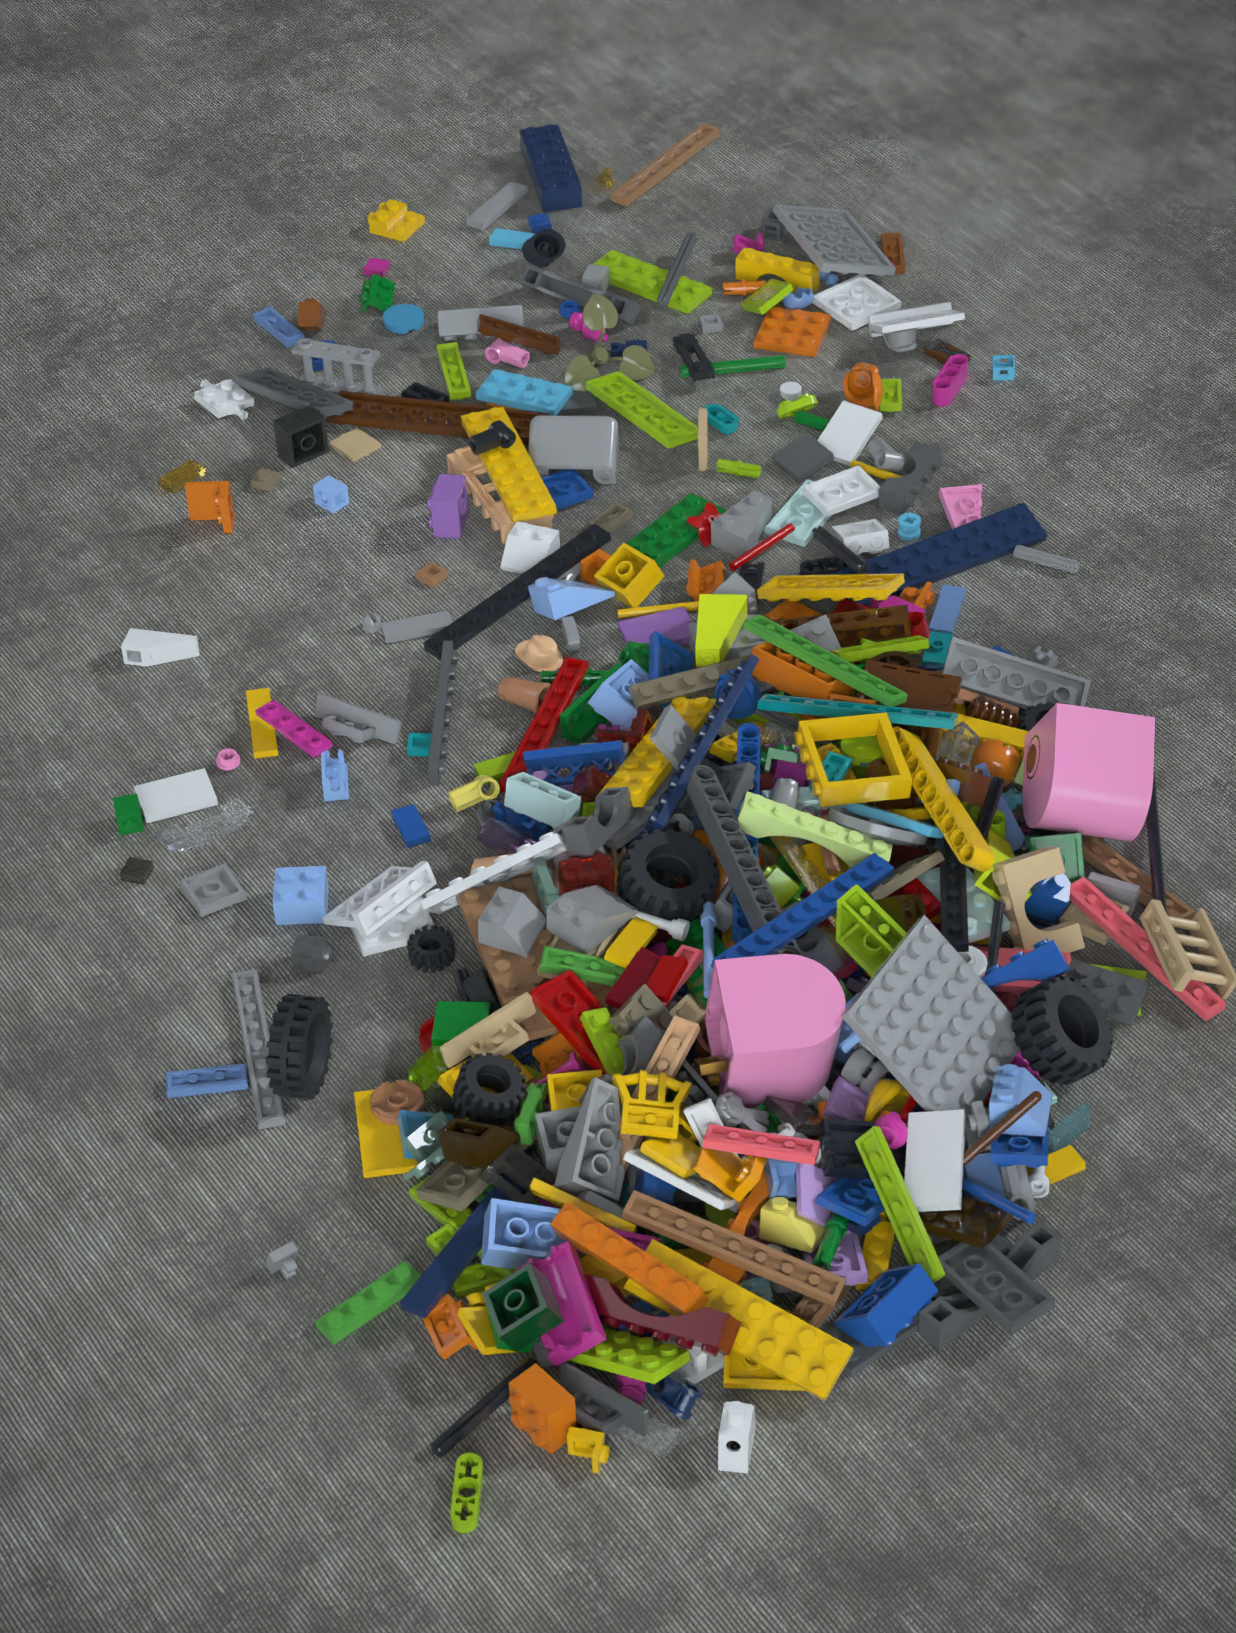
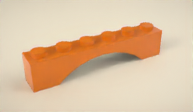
M765 1165L759 1182L751 1189L748 1198L744 1197L740 1201L736 1210L739 1213L736 1218L731 1217L725 1227L726 1229L745 1236L747 1229L756 1217L761 1214V1208L770 1199L764 1172ZM715 1257L711 1261L706 1259L703 1264L705 1268L740 1287L744 1282L746 1270Z
M569 1202L565 1203L550 1223L559 1238L564 1241L568 1240L579 1251L587 1253L613 1267L678 1315L694 1312L705 1307L709 1301L700 1286Z

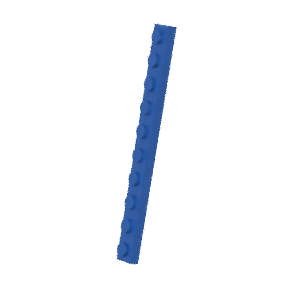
M873 853L715 957L710 967L713 968L714 961L719 959L773 955L836 913L837 900L854 885L858 884L867 892L890 877L894 867Z

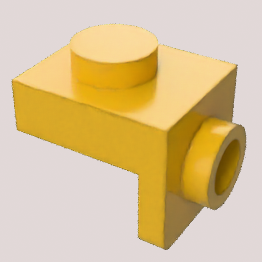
M569 1427L567 1434L568 1454L591 1458L592 1472L599 1474L602 1463L606 1464L609 1457V1446L605 1445V1434L588 1428Z

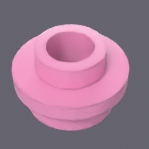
M230 748L221 750L216 758L217 766L227 771L235 769L241 762L239 754Z

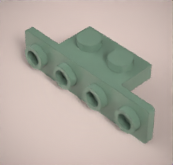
M439 1111L402 1141L419 1163L403 1176L405 1181L413 1175L419 1179L430 1170L427 1164L432 1162L436 1165L444 1158L438 1131L450 1121L442 1111Z

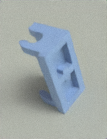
M338 749V758L336 759L330 758L328 750L321 753L324 801L349 799L348 766L344 762V754L340 749Z

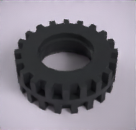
M287 994L282 996V1001L278 1002L277 1012H274L272 1016L273 1025L269 1027L270 1040L267 1041L266 1047L269 1048L268 1056L266 1057V1064H268L269 1069L266 1073L267 1078H270L269 1087L273 1088L272 1093L274 1095L314 1099L315 1095L320 1093V1086H323L325 1083L324 1075L328 1073V1059H331L330 1044L333 1043V1037H331L333 1023L330 1022L332 1014L331 1010H328L329 1004L325 1001L324 997Z

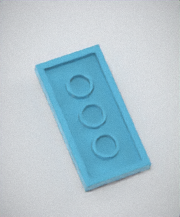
M494 369L476 391V400L524 411L549 413V416H557L573 394L572 386Z

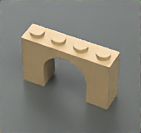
M1048 846L993 864V880L999 887L1001 895L999 901L1005 904L1004 912L1010 921V930L1007 932L1012 937L1014 944L1012 949L1034 950L1033 945L1046 938L1049 941L1054 939L1061 952L1071 953L1085 948L1079 923L1067 921L1039 930L1029 922L1025 913V898L1034 884L1041 880L1066 873L1059 847Z

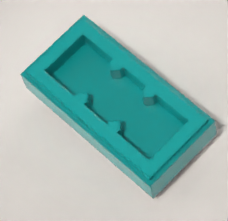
M931 631L928 638L929 648L924 651L922 665L933 663L944 665L950 641L954 634Z
M829 751L822 762L828 782L842 781L852 766V759ZM812 781L809 782L810 790H812Z

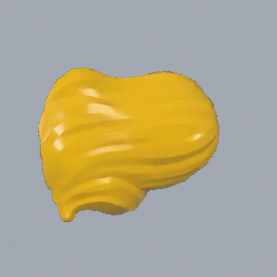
M883 1078L873 1087L867 1099L864 1121L876 1122L883 1111L900 1113L909 1093L897 1079Z

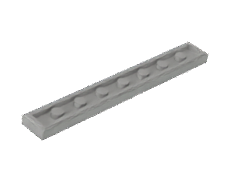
M253 969L231 973L259 1129L286 1125L281 1096L272 1093L273 1088L269 1087L270 1078H267L266 1073L269 1069L268 1064H266L269 1048L266 1047L270 1036L258 971Z

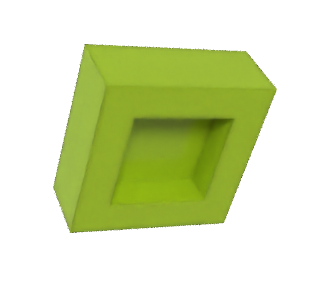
M447 1223L428 1236L426 1244L438 1256L456 1234V1231Z

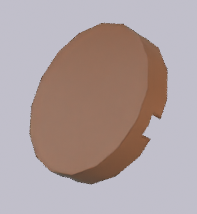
M396 1080V1083L389 1084V1081L382 1083L371 1095V1111L374 1117L388 1125H398L397 1117L400 1110L423 1112L425 1109V1100L421 1088L410 1081Z

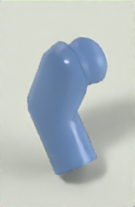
M820 271V279L826 280L825 283L828 287L831 288L839 282V276L834 272L825 273Z

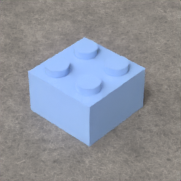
M326 866L275 868L273 910L276 925L324 923L322 917L328 911L329 893Z

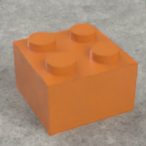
M535 1363L509 1382L510 1418L517 1429H523L537 1447H543L551 1455L567 1443L569 1427L577 1428L575 1397Z

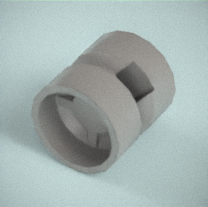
M859 1048L844 1065L841 1077L853 1085L860 1084V1090L869 1096L870 1091L877 1082L883 1078L891 1079L892 1073L881 1061L875 1062L872 1054L863 1048Z

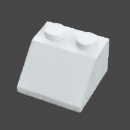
M517 521L507 537L500 566L501 570L523 574L560 548L559 530Z

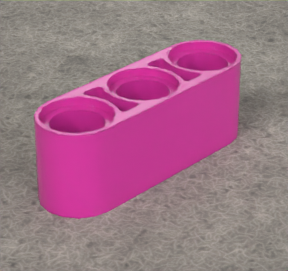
M955 354L949 357L933 380L932 402L934 405L941 407L949 405L968 378V358L965 355Z

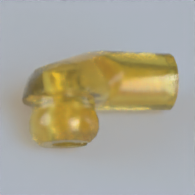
M605 168L597 180L600 186H605L607 189H611L615 185V180L611 179L613 172L610 168Z

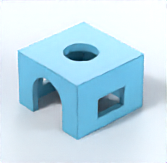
M993 355V380H1014V355ZM999 359H1008L1007 362H999ZM1005 371L1007 374H1000V372Z

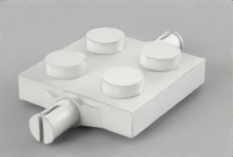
M206 379L205 381L202 380L200 385L203 389L194 392V399L217 418L234 414L242 420L247 419L248 412L244 409L254 406V398L231 379L224 380L215 385Z

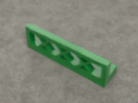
M616 663L560 714L563 738L580 745V743H585L598 731L600 723L605 724L608 721L603 715L596 713L588 702L600 685L623 665Z

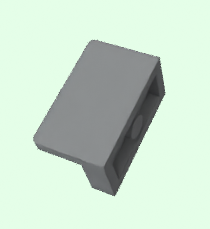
M1091 872L1088 881L1106 897L1129 906L1130 909L1127 915L1132 918L1139 905L1140 886Z

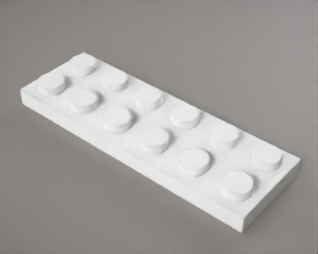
M553 832L544 834L539 838V842L533 845L530 843L522 845L516 849L517 853L509 857L508 855L500 856L494 860L495 864L487 868L485 866L478 867L471 871V876L465 879L463 877L456 878L448 883L449 887L443 890L438 888L426 894L427 898L420 900L423 910L441 914L458 905L456 900L457 894L470 888L510 880L532 869L535 858H544L546 862L566 852L567 847L564 836L557 833L554 834Z

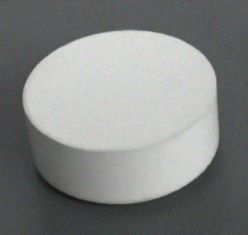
M785 382L780 386V396L785 400H797L802 395V387L799 383Z

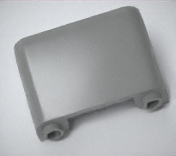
M536 416L530 423L528 454L541 478L549 475V469H592L594 479L597 482L616 484L619 461L618 422L609 416Z

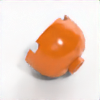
M993 739L981 741L973 750L970 766L975 767L984 762L992 778L994 776L1003 778L1005 781L1004 787L1014 781L1021 765L1020 755L1014 747L1011 746L1009 749L1007 746H1004L1003 741Z

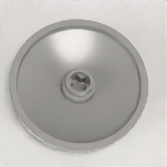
M830 807L828 819L869 837L883 840L891 845L914 846L927 844L928 836L851 813L846 809Z

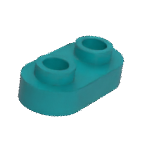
M709 404L704 407L707 410L708 424L724 434H732L738 430L739 418L719 404Z

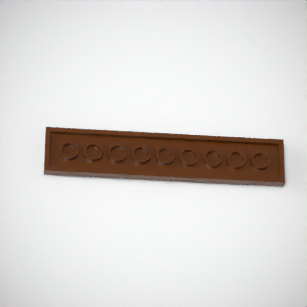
M340 391L338 396L353 401V410L346 411L343 415L328 416L329 423L391 429L402 432L409 431L468 439L469 436L462 425L461 416L472 412L490 410L495 407ZM504 408L522 443L529 445L531 420L540 415L549 416V413Z

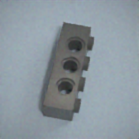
M796 901L795 903L781 910L782 913L796 905L798 902ZM817 925L795 939L802 956L822 964L831 973L843 966L835 948Z

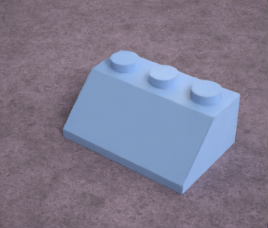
M1013 1064L997 1066L989 1103V1130L1032 1092L1039 1091L1042 1099L1003 1134L1045 1137L1052 1094L1026 1068L1017 1067Z

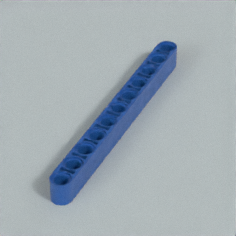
M745 723L738 728L736 764L750 762L756 766L753 773L757 776L753 779L754 788L753 790L749 789L748 792L759 795L760 728L753 723ZM744 797L742 798V800H741V802H740V804H739V807H738L737 811H735L736 817H737V813H738V811H739V809H740V806H741V804H742V802H743V800H744ZM745 834L758 861V838ZM733 891L732 940L736 944L752 934L753 931Z

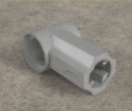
M876 437L869 441L867 448L869 454L875 460L876 468L899 473L904 465L903 454L895 452L883 438Z
M1026 1165L1001 1167L1007 1200L1016 1204L1018 1199H1024L1028 1202V1210L1035 1213L1036 1202L1032 1196Z

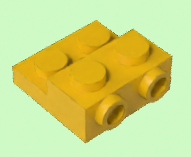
M389 199L386 203L382 202L375 213L371 212L369 214L370 233L405 242L425 223V215L407 211L406 203Z
M602 1070L547 1074L550 1110L555 1111L582 1106L578 1101L590 1084L592 1078L602 1076Z

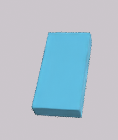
M495 228L489 242L491 246L522 250L523 243L534 236V233Z

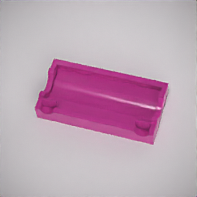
M568 1240L558 1246L551 1247L552 1252L548 1257L540 1260L531 1258L527 1263L518 1267L520 1269L526 1264L531 1263L547 1276L560 1308L564 1322L541 1336L542 1343L548 1352L546 1354L547 1358L556 1367L607 1340L577 1251Z

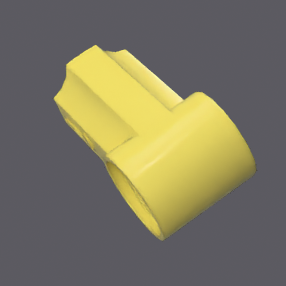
M479 775L473 781L449 791L448 797L454 810L459 812L481 801L494 799L498 795L500 788L498 782L487 775ZM489 781V791L482 793L481 787L483 783Z

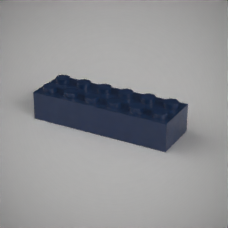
M548 124L542 127L521 129V152L542 211L549 212L582 207L581 184L559 125Z

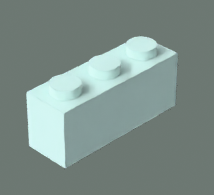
M525 772L507 778L504 806L513 809L514 812L532 817L533 820L548 824L553 829L568 822L573 817H579L581 796Z

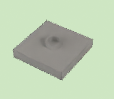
M672 705L664 708L650 737V740L676 770H678V765L683 757L687 755V750L695 738L699 739Z
M226 863L179 881L181 889L200 917L247 900L245 890Z

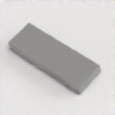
M448 610L381 623V630L385 643H392L435 635L453 623Z

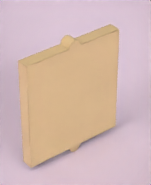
M357 427L329 442V446L352 462H355L381 448V443Z

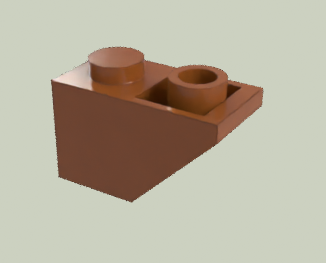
M312 298L305 299V302H299V329L303 331H322L326 317V309L323 305L317 302V299Z

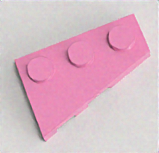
M982 484L940 488L938 495L951 529L982 518Z

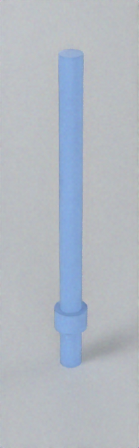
M712 902L704 903L703 913L701 914V926L703 927L704 997L707 999L713 968L710 966L714 959V927L716 926V914L714 913Z

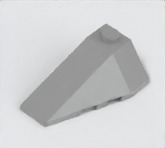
M592 1078L561 1157L555 1188L575 1197H578L579 1192L590 1190L611 1202L619 1201L624 1179V1165H620L619 1150L622 1149V1139H619L618 1123L620 1122L618 1087L598 1078Z

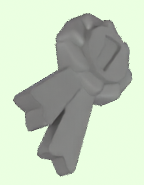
M727 1092L717 1097L715 1109L723 1124L729 1127L740 1124L746 1130L766 1132L768 1130L765 1126L769 1125L767 1119L769 1112L745 1108L742 1098L733 1092Z

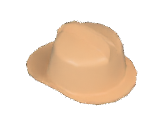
M533 635L531 639L522 641L515 648L517 657L532 670L540 673L542 670L556 671L563 663V656L558 650L555 640L549 636Z

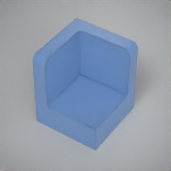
M767 1158L764 1172L770 1199L775 1197H797L795 1180L797 1162Z

